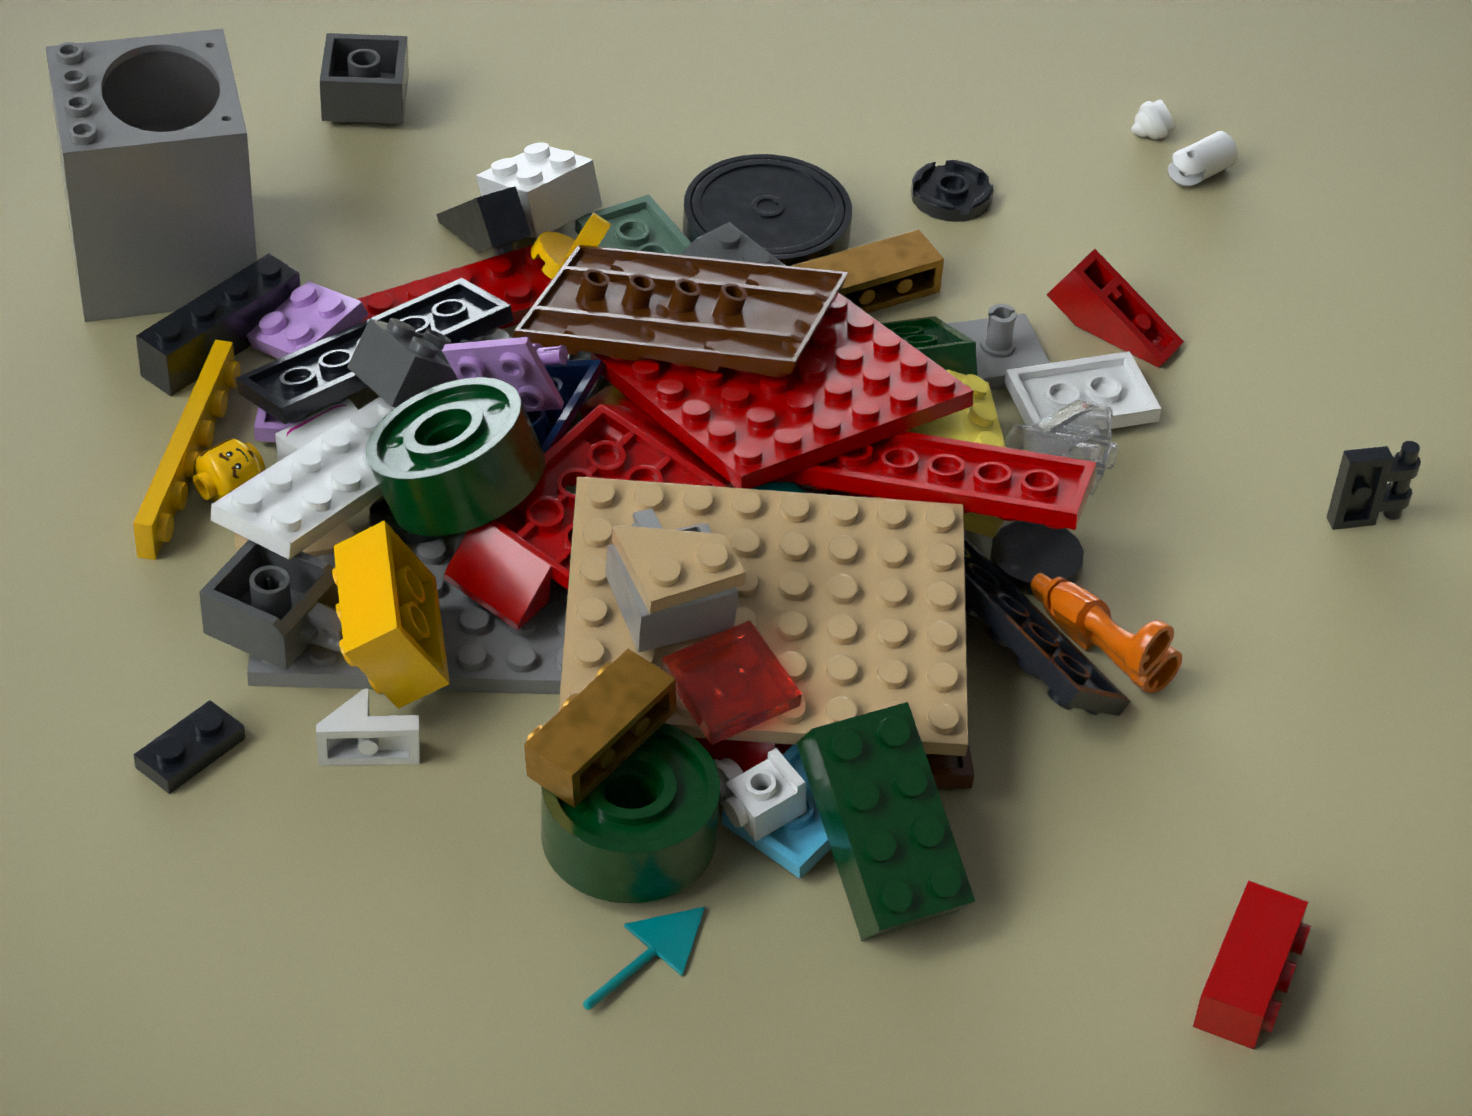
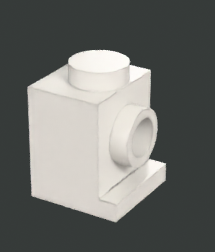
M777 748L768 752L767 760L725 783L726 800L723 801V807L727 817L735 827L740 828L743 826L755 842L807 812L806 782Z

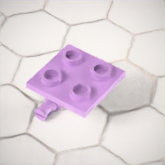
M529 337L444 345L442 352L458 380L487 377L507 382L517 390L526 412L562 409L564 401L544 366L565 365L567 363L568 351L564 345L542 347L539 343L532 344Z

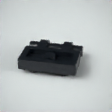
M1414 441L1403 442L1400 452H1397L1394 457L1388 446L1344 450L1327 513V520L1332 530L1376 525L1379 512H1383L1388 519H1399L1403 509L1409 506L1412 496V489L1410 488L1411 479L1418 475L1421 460L1418 457L1420 451L1419 444Z

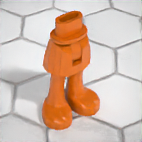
M1038 573L1031 581V589L1035 599L1043 603L1044 609L1050 618L1085 651L1093 645L1097 646L1130 678L1134 685L1148 693L1160 691L1173 680L1181 666L1182 653L1170 646L1174 637L1172 626L1164 621L1154 620L1143 626L1137 634L1130 633L1119 627L1111 619V612L1107 604L1088 590L1075 583L1068 582L1063 577L1058 576L1055 579H1051L1043 573Z

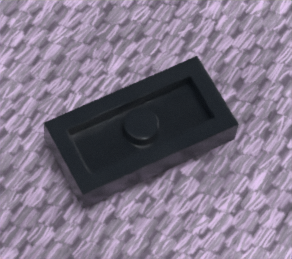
M209 700L134 753L135 768L170 794L245 740L244 725Z

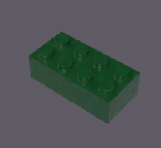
M908 702L812 728L796 742L861 941L955 913L975 902Z

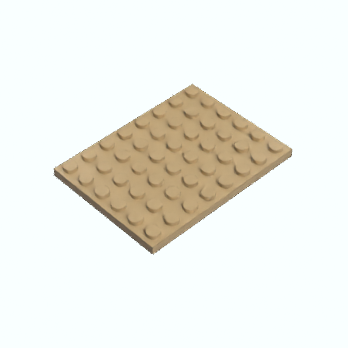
M577 477L559 711L569 696L574 693H580L595 679L598 671L604 664L610 661L613 662L629 648L676 678L677 711L665 723L683 730L693 738L797 745L796 742L812 728L908 702L926 754L966 756L968 748L963 504ZM652 508L663 529L674 530L705 523L709 525L712 533L725 534L746 572L744 585L736 587L739 593L734 629L638 653L605 575L607 547L613 544L611 540L612 527L618 525L632 526L634 523L632 518L634 512Z

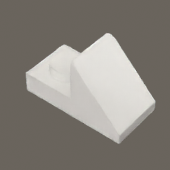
M368 688L361 690L316 724L318 766L420 764L419 715L370 716Z

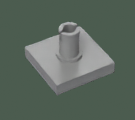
M993 305L988 311L989 318L947 323L976 342L978 377L989 383L990 390L1007 388L1004 383L1007 369L1050 363L1026 314L1015 313V309L1010 305Z

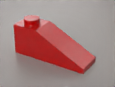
M1093 249L1046 294L1075 326L1126 352L1130 351L1132 355L1158 368L1184 342L1096 249Z

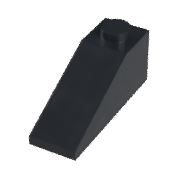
M516 186L474 198L436 214L440 224L478 253L493 248L495 256H499L520 249L518 240L531 236Z

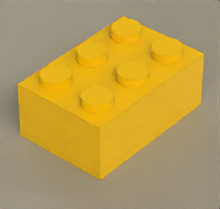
M385 521L334 545L336 567L332 569V575L338 587L339 603L336 604V613L342 625L343 639L339 641V646L346 662L351 667L357 666L367 676L373 690L379 695L384 694L398 709L449 685L436 577Z

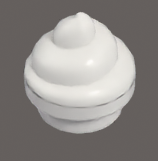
M1159 99L1153 103L1147 101L1140 106L1131 132L1140 137L1148 136L1153 140L1168 136V131L1174 128L1175 125L1166 105Z

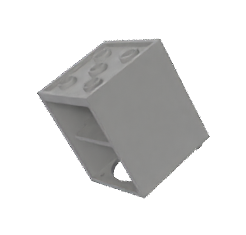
M213 29L86 43L65 42L56 46H47L46 55L67 214L84 322L176 311L257 261L248 137L224 30Z

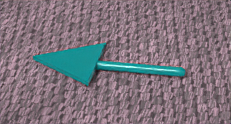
M705 906L624 924V927L646 945L648 949L583 1002L584 1009H592L656 955L682 976Z

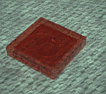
M750 620L667 655L661 661V669L676 678L677 695L711 745L801 705L802 693Z

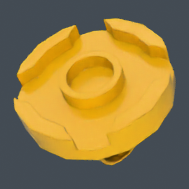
M593 212L576 239L558 232L545 231L539 235L533 244L531 256L533 260L540 257L545 262L541 270L549 278L553 279L578 245L598 247L609 230L611 223Z

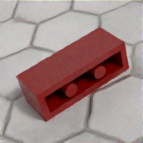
M1248 880L1201 993L1193 1023L1194 1028L1253 1050L1262 1030L1272 1033L1282 1006V1002L1274 1000L1277 991L1287 994L1297 967V963L1291 962L1289 959L1292 952L1302 956L1312 928L1311 925L1303 923L1308 901Z

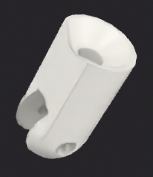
M1218 131L1186 148L1177 150L1173 154V162L1168 167L1170 178L1176 184L1188 187L1233 166L1238 157L1235 142L1226 132Z

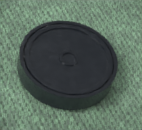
M750 154L725 159L701 171L691 181L685 192L683 234L691 243L696 238L730 222L786 266L845 251L849 245L852 204L847 191L830 173L814 164L797 158L775 154Z

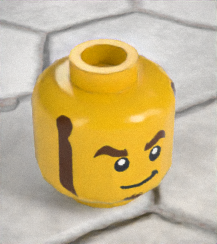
M230 438L202 452L197 457L195 464L196 475L193 476V483L198 494L203 499H211L213 502H216L266 470L265 463L254 445Z

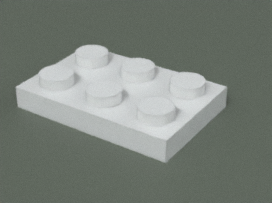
M1130 351L1006 370L1004 383L1034 441L1159 422L1162 408Z

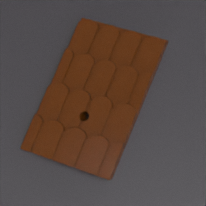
M578 245L516 327L512 338L529 337L532 344L539 343L542 347L564 345L567 348L568 354L576 356L579 351L631 361H641L650 358L712 371H718L720 366L772 377H783L791 374L796 368L800 357L810 344L813 335L823 322L832 303L836 300L848 272Z

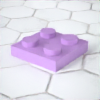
M308 281L306 284L296 288L290 297L275 311L265 315L259 321V325L246 336L253 349L279 359L360 323L368 316V313L362 301Z

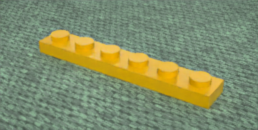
M215 339L135 517L133 528L136 552L139 558L156 560L163 542L171 540L175 514L177 510L184 509L188 497V484L191 478L196 475V459L205 447H211L215 434L216 420L218 417L223 418L226 413L230 388L237 387L235 378L240 376L241 366L239 361L234 360L233 342Z

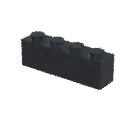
M268 253L136 335L141 377L169 396H173L198 379L215 339L233 342L234 356L250 347L251 343L246 335L259 325V321L265 315L275 311L290 297L296 288L300 287V273Z

